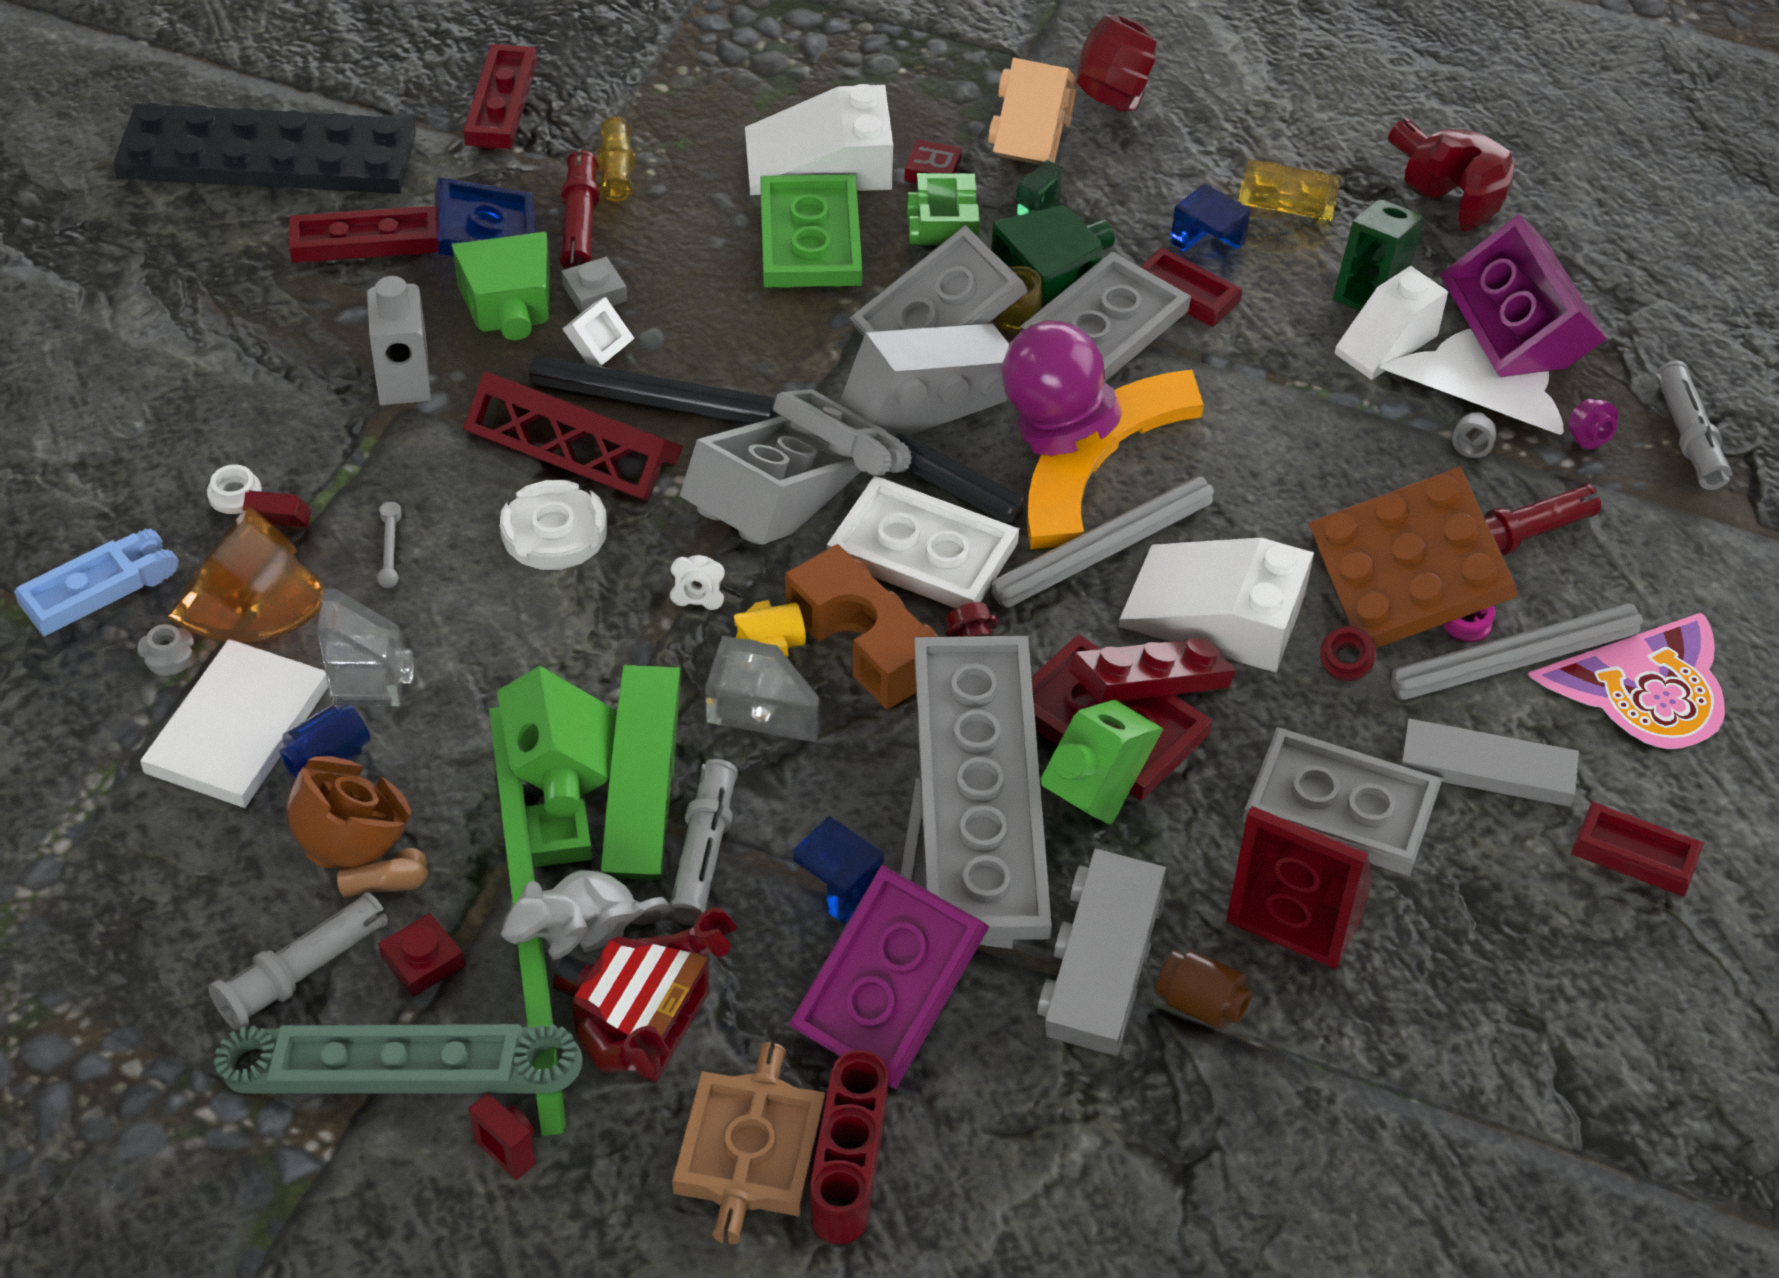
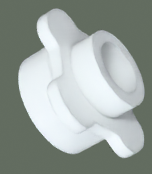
M695 555L689 558L680 557L674 560L671 565V573L675 576V586L670 592L671 600L678 606H686L690 603L703 605L709 610L718 609L724 601V595L720 592V584L725 575L723 566L713 559L702 555ZM693 581L700 582L702 586H694Z

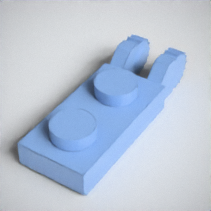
M145 528L143 531L139 530L137 534L133 533L117 542L112 540L16 587L14 593L19 606L44 637L142 588L143 585L154 587L162 583L164 579L168 580L170 576H173L174 572H177L179 560L172 551L168 549L160 550L163 547L161 537L155 530L153 531L151 528L147 530Z

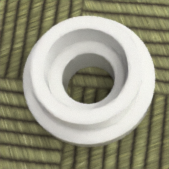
M228 465L218 469L212 475L207 488V495L210 505L215 510L225 514H238L244 512L242 509L245 492H249V490L262 491L259 479L250 469L242 465Z

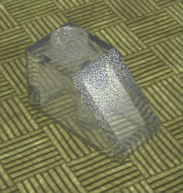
M324 589L317 633L332 706H400L403 683H412L414 671L413 652L411 649H403L400 627L339 590Z
M722 636L705 686L707 722L817 742L819 736V697L777 645L761 643L752 639L744 640Z

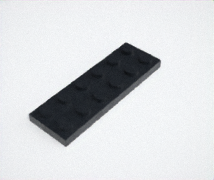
M135 103L113 165L116 178L401 194L416 136V126L414 118L389 115L365 116L348 115L346 113H310L296 110L273 111L255 110L252 108H217L203 105L181 106L162 105L159 103Z

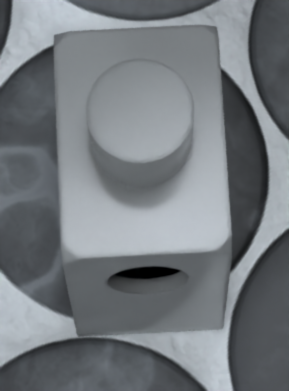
M397 276L384 277L376 283L375 287L367 291L369 335L379 404L381 406L431 401L427 338L419 286L406 284L402 278ZM395 343L407 345L410 357L405 361L395 362L391 345Z

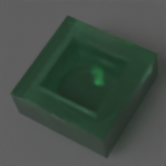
M1046 160L1033 173H1028L1021 179L1016 190V199L1018 200L1017 216L1056 207L1060 204L1063 167Z

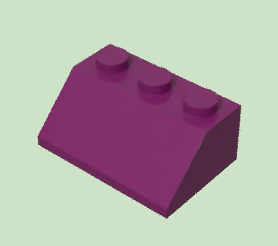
M1520 214L1440 274L1494 370L1500 377L1566 369L1607 339L1548 242Z

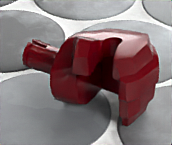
M1104 16L1090 30L1082 47L1077 72V84L1088 96L1100 103L1116 108L1117 111H1136L1139 108L1145 94L1143 90L1149 80L1148 75L1156 60L1157 41L1154 40L1147 26L1137 20L1123 16Z
M1404 118L1403 122H1397L1388 135L1389 143L1410 158L1404 177L1408 187L1417 193L1431 198L1445 195L1456 187H1460L1464 191L1459 205L1460 212L1458 216L1461 231L1466 232L1488 223L1494 214L1498 213L1511 190L1514 163L1511 152L1499 143L1478 132L1464 129L1446 128L1428 136L1410 118Z

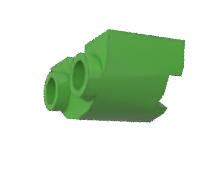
M917 173V192H908L909 245L940 246L965 225L979 238L980 219L978 204H976L975 174Z

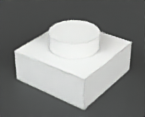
M606 297L594 302L562 328L585 362L596 366H602L634 339Z

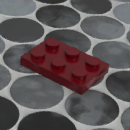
M1080 634L1074 637L1031 677L1036 731L1056 745H1059L1073 716L1079 710L1100 704L1068 671L1075 652L1102 649ZM1175 695L1118 701L1164 728L1129 792L1140 801H1143L1211 733L1213 720Z

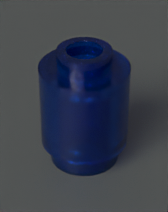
M345 703L338 708L330 705L283 733L284 747L279 750V754L287 770L296 778L302 767L305 768L308 760L315 756H333L349 761L362 753L361 747L370 742V734L363 719L350 704Z

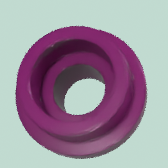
M1587 399L1581 402L1572 412L1568 424L1569 431L1573 435L1575 442L1589 450L1607 443L1614 436L1617 429V408L1606 400Z

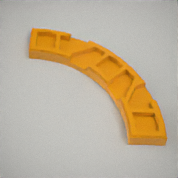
M1192 369L1144 378L1115 389L1114 392L1122 415L1118 425L1106 437L1100 439L1097 431L1084 439L1075 441L1078 451L1054 456H1040L1032 476L1028 495L1027 533L1030 550L1059 547L1084 534L1081 504L1087 481L1104 460L1118 449L1119 442L1136 431L1143 434L1166 424L1202 417L1204 404Z

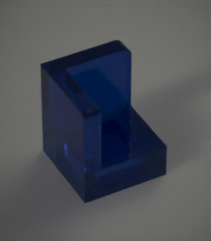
M1203 183L1175 206L1170 243L1186 252L1209 233L1232 247L1239 249L1246 242L1251 209Z
M828 816L793 849V861L827 884V913L845 925L852 917L881 865H884V852L831 816Z

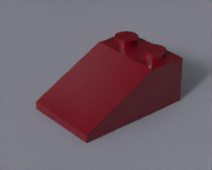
M1252 806L1246 818L1226 922L1337 969L1364 915L1372 884L1369 854Z

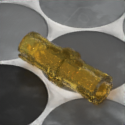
M610 117L602 123V146L597 153L598 167L602 171L601 193L602 195L607 193L606 199L613 202L626 200L631 195L630 172L635 165V152L630 147L631 126L630 124L625 125L626 120L621 117Z

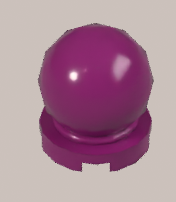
M1045 320L1029 326L1009 343L1001 366L1003 386L1007 397L1015 409L1021 412L1017 424L1024 442L1030 444L1033 453L1049 456L1078 451L1075 441L1084 439L1097 431L1100 439H1102L1118 425L1122 411L1113 387L1104 383L1105 370L1102 354L1091 337L1083 329L1070 323Z

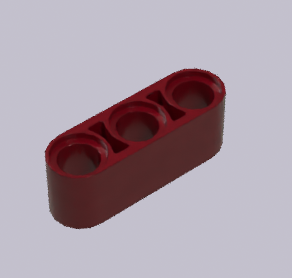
M866 1050L847 1052L834 1063L831 1070L811 1177V1226L821 1239L832 1244H847L857 1240L865 1232L871 1209L887 1114L888 1068L883 1059L875 1053ZM855 1088H863L869 1090L870 1092H867L865 1094H856L850 1092V1090ZM853 1142L861 1147L844 1149L838 1145ZM835 1198H843L852 1203L837 1207L827 1202Z

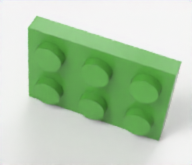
M856 174L760 176L764 287L862 286Z

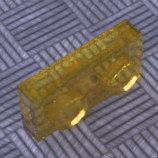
M1249 159L1238 203L1332 221L1342 176L1326 174L1318 170L1310 171L1283 166L1274 162Z

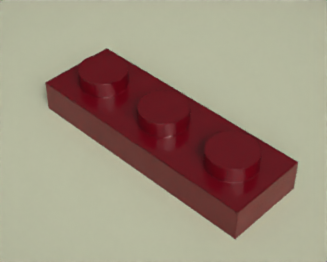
M503 44L490 45L463 130L465 146L512 149L537 65L536 47Z
M437 205L289 216V252L291 262H321L325 260L409 254L419 255L440 252Z
M1193 637L1181 641L1148 642L1144 645L1104 647L1097 650L1075 652L1068 671L1101 704L1111 700L1126 701L1229 688L1236 669L1219 653L1218 648L1213 643L1204 638Z

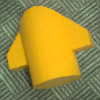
M769 600L756 602L746 612L734 615L735 627L737 626V654L740 657L758 654L773 659L788 657V648L802 646L806 643L804 622L797 602L773 607Z

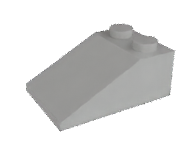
M779 416L697 439L680 497L696 505L697 511L701 515L713 520H722L738 529V533L743 539L755 544H767L792 535L852 481L861 470L856 468L853 457L842 456L831 451L828 448L829 442L817 435H808L794 430L790 426L789 419Z

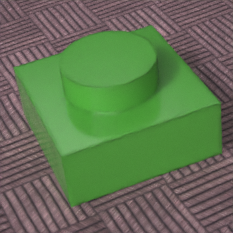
M580 799L578 811L566 816L548 813L545 810L544 804L526 806L533 867L592 860L584 799Z

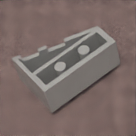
M994 324L865 332L839 404L874 425L881 427L894 437L897 433H904L908 436L1006 402L1008 397L1003 386L1001 366L1009 343Z
M1096 848L1094 849L1090 866L1079 865L1070 896V901L1079 903L1073 924L1062 922L1054 950V957L1063 959L1057 981L1045 980L1037 1009V1015L1046 1017V1037L1118 1056L1137 995V985L1143 963L1146 964L1151 949V943L1149 942L1156 918L1160 919L1163 910L1166 867Z

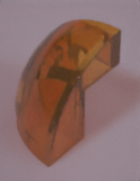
M248 505L195 572L174 604L168 619L195 634L220 641L231 639L237 642H256L282 636L308 623L328 605V597L318 575L310 572L297 562L294 556L296 553L295 546L261 514Z

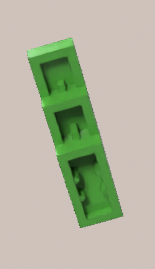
M623 665L611 759L601 866L602 873L614 878L662 880L666 829H668L671 780H673L681 677L680 667Z

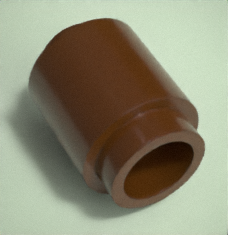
M1174 950L1164 963L1156 984V994L1166 998L1169 1007L1219 1030L1225 1029L1230 1021L1235 1024L1240 1023L1252 999V990L1246 988L1247 975L1194 950L1189 951L1187 954Z

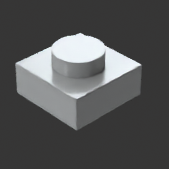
M607 256L561 271L562 285L580 314L594 302L604 297L607 298L612 306L627 301V286Z

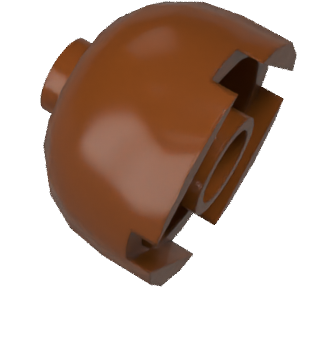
M315 756L309 759L305 768L302 767L301 771H299L286 805L287 824L296 842L304 849L306 856L313 863L321 867L350 868L373 863L389 853L399 840L410 817L411 808L405 796L391 782L381 776L377 785L359 776L364 766L333 756Z

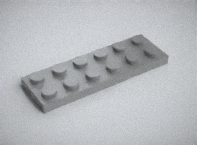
M1028 636L914 637L925 888L990 926L982 940L1050 939L1052 923Z

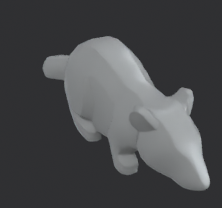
M580 870L568 875L554 889L543 892L537 882L527 883L523 888L522 896L514 905L510 906V910L505 916L501 936L513 944L525 943L535 937H543L551 945L548 953L555 960L569 954L579 942L584 953L604 947L610 939L618 936L622 937L623 931L629 923L646 925L652 924L658 919L666 918L669 914L670 906L663 897H655L642 902L635 901L627 887L614 877L598 871Z

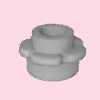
M170 624L158 625L152 628L147 636L140 639L137 647L140 657L145 658V664L153 673L163 676L174 675L186 669L192 659V649L190 647L194 644L192 634L185 628L178 629Z

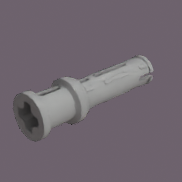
M365 892L359 899L276 953L271 950L266 952L260 951L253 956L252 965L225 982L216 980L209 984V994L218 1012L234 1030L240 1031L241 1027L249 1025L248 1018L275 1000L279 1002L287 1001L295 992V984L377 929L383 928L388 924L386 914L376 915V913L383 910L382 905L372 894Z

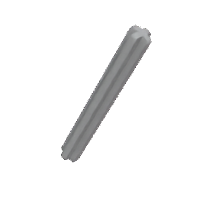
M1197 476L994 579L991 583L993 599L998 602L1001 608L1008 609L1193 514L1213 502L1212 495L1214 490L1212 485L1208 484L1204 477Z
M1627 603L1399 667L1392 671L1391 688L1395 691L1398 699L1407 700L1636 635L1640 632V625L1643 623L1642 615L1638 613L1635 605Z

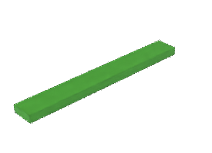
M496 707L489 708L512 902L514 905L522 896L524 886L529 882L535 881L522 779L515 776L510 769L500 708ZM535 937L528 942L518 943L528 1027H538L541 1025L550 1027V1024H553L543 941L542 937ZM556 1048L547 1049L537 1056L533 1064L536 1071L541 1069L542 1072H545L546 1068H549L551 1071L553 1070L552 1066L555 1064L558 1067ZM562 1090L553 1093H536L542 1136L564 1133L566 1120Z

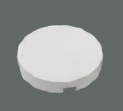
M545 480L527 485L516 492V499L509 506L506 502L501 510L500 534L507 552L521 564L540 570H562L582 564L595 555L606 540V509L599 496L591 490L590 495L585 491L579 490V484L567 480Z

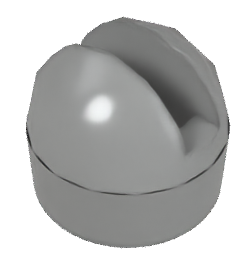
M1469 413L1463 416L1456 424L1452 435L1453 446L1465 457H1484L1493 448L1496 439L1495 424L1483 413ZM1473 428L1479 429L1471 439L1465 436Z

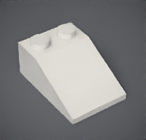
M859 84L856 86H838L745 127L750 195H760V176L856 174L857 191L892 190L893 140L885 85Z
M1265 538L1153 544L1149 549L1121 614L1118 627L1169 642L1188 640L1193 637L1204 638L1213 643L1224 658L1277 673L1305 598L1314 552Z

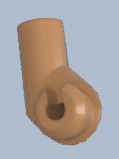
M405 848L400 850L396 854L395 859L364 864L359 867L342 868L337 874L339 892L344 898L361 896L365 892L374 894L416 890L428 877L429 872L426 868L428 860L422 851L416 848Z

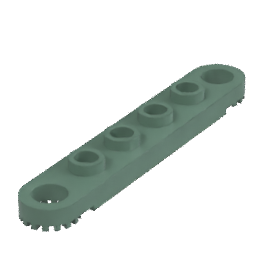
M520 1024L280 1025V1029H258L256 1026H251L250 1029L241 1027L240 1032L235 1033L233 1031L229 1033V1039H223L220 1042L222 1046L220 1049H216L215 1055L217 1058L214 1059V1065L219 1076L231 1090L238 1093H553L566 1088L577 1078L583 1062L581 1050L571 1033L567 1032L564 1027L557 1028L553 1024H550V1027H545L544 1025L521 1027ZM550 1048L564 1050L562 1053L563 1059L558 1061L560 1065L558 1067L556 1064L553 1065V1070L550 1071L549 1068H546L545 1072H542L541 1069L536 1071L533 1067L535 1059L543 1051ZM253 1049H261L263 1051L260 1055L262 1061L258 1060L256 1062L258 1065L256 1068L252 1065L249 1072L247 1069H243V1073L237 1069L235 1071L236 1062L244 1053Z

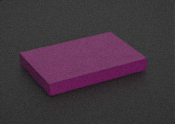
M881 865L789 1026L839 1056L852 1050H866L875 1053L883 1059L888 1068V1085L897 1089L990 926Z

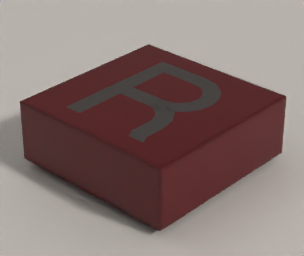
M917 139L905 166L904 181L917 184V173H957L962 161V148Z

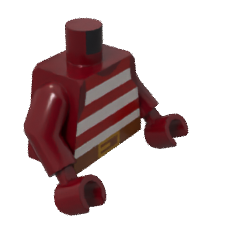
M713 907L706 910L697 918L694 927L673 935L634 940L619 936L610 939L594 965L569 955L562 958L555 971L552 986L553 989L574 997L572 1008L577 1039L598 1070L605 1073L635 1071L644 1078L656 1083L658 1082L709 994L708 958L705 955L710 951L716 957H723L730 950L731 943L724 935L735 932L737 925L722 908Z

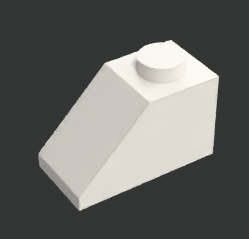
M1409 266L1376 288L1337 344L1335 354L1373 380L1386 371L1380 368L1382 364L1395 358L1410 355L1438 336L1448 291L1412 266Z

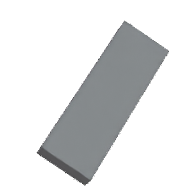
M1409 718L1405 730L1400 765L1443 778L1442 782L1571 807L1576 790L1579 751Z

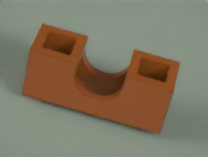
M836 544L785 573V603L797 602L805 629L818 642L840 631L862 633V635L853 640L852 676L886 710L916 693L914 637H938V635L929 625H922L905 608L904 603L896 593L887 591L871 576L869 569L860 559H853L839 544Z

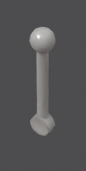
M386 502L379 509L381 520L385 523L383 569L379 571L377 581L381 587L387 589L397 585L399 576L394 570L395 524L400 521L402 514L400 505L396 502Z

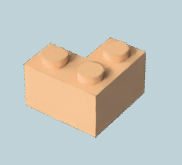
M1013 58L1011 70H1003L999 84V97L1004 98L1001 116H993L988 142L994 144L993 152L997 156L1054 168L1062 128L1070 127L1079 86L1077 78L1069 68Z

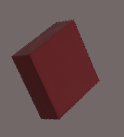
M252 490L245 492L242 510L255 523L309 528L311 509L298 495Z

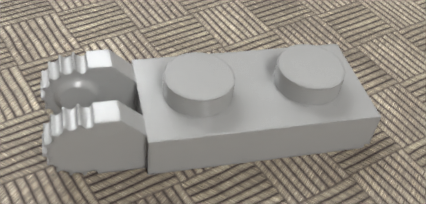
M813 389L780 392L777 394L773 411L789 419L790 426L794 430L808 435H817L829 442L828 448L831 451L842 456L853 457L857 469L868 472V475L872 474L873 476L884 475L885 472H905V469H909L908 466L911 464L912 458L911 451L908 449L909 446H906L904 442L900 443L899 439L888 434L881 427L874 425Z

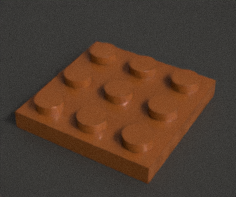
M1461 466L1308 522L1349 626L1365 631L1374 641L1376 648L1518 597L1515 582Z

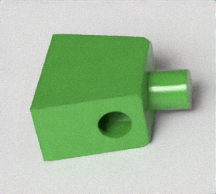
M546 232L452 244L457 285L479 330L484 332L501 330L505 338L516 341L524 339L530 334L532 330L531 325L544 324L549 320L551 273Z
M538 666L497 691L510 769L515 776L544 791V806L548 813L566 816L579 810L581 796L603 785L610 778L616 711L547 669Z
M1117 700L1081 709L1073 716L1041 777L1040 785L1087 814L1107 824H1113L1164 728Z

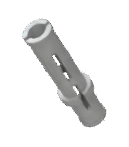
M1682 361L1667 362L1659 367V374H1656L1655 378L1665 396L1675 425L1680 432V449L1683 456L1692 462L1698 482L1702 488L1708 490L1721 488L1730 481L1727 476L1732 477L1733 473L1721 450L1723 440L1719 429L1708 420L1704 406L1691 380L1687 365Z
M709 759L706 761V764H702L695 800L690 802L686 809L685 822L688 824V830L679 860L668 914L672 920L683 925H694L697 918L705 912L722 836L731 827L733 815L729 806L734 784L738 778V770L733 764L725 760Z

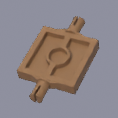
M771 1042L760 1045V1053L754 1074L727 1076L702 1071L672 1180L673 1194L710 1200L721 1205L716 1226L712 1233L713 1238L721 1243L725 1242L727 1230L728 1244H737L740 1241V1233L746 1210L760 1209L800 1216L822 1124L826 1093L796 1088L779 1079L786 1050L783 1046L776 1043L772 1057Z

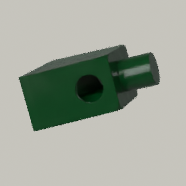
M1377 200L1352 221L1333 300L1361 311L1378 286L1411 266L1424 217L1420 213L1386 200ZM1380 269L1373 279L1368 277L1367 272L1369 270Z
M1060 205L993 222L991 251L1024 282L1028 291L1024 294V297L1039 312L1102 260V251L1114 245L1115 236L1111 225L1105 219L1085 225L1069 207Z

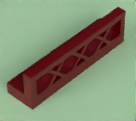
M483 371L463 426V430L647 501L650 499L663 461L677 465L683 449V445ZM492 396L505 401L512 418L511 422L495 430L481 425ZM518 406L531 412L522 416ZM545 416L550 419L557 439L537 447L533 445L526 425ZM563 424L569 425L576 429L566 433ZM516 430L520 440L507 434ZM589 433L595 435L603 456L584 465L578 462L570 442ZM608 441L621 445V447L612 451ZM561 447L565 457L552 451ZM633 451L648 456L638 485L623 479L616 462L617 459ZM604 465H607L610 474L604 473L597 469Z

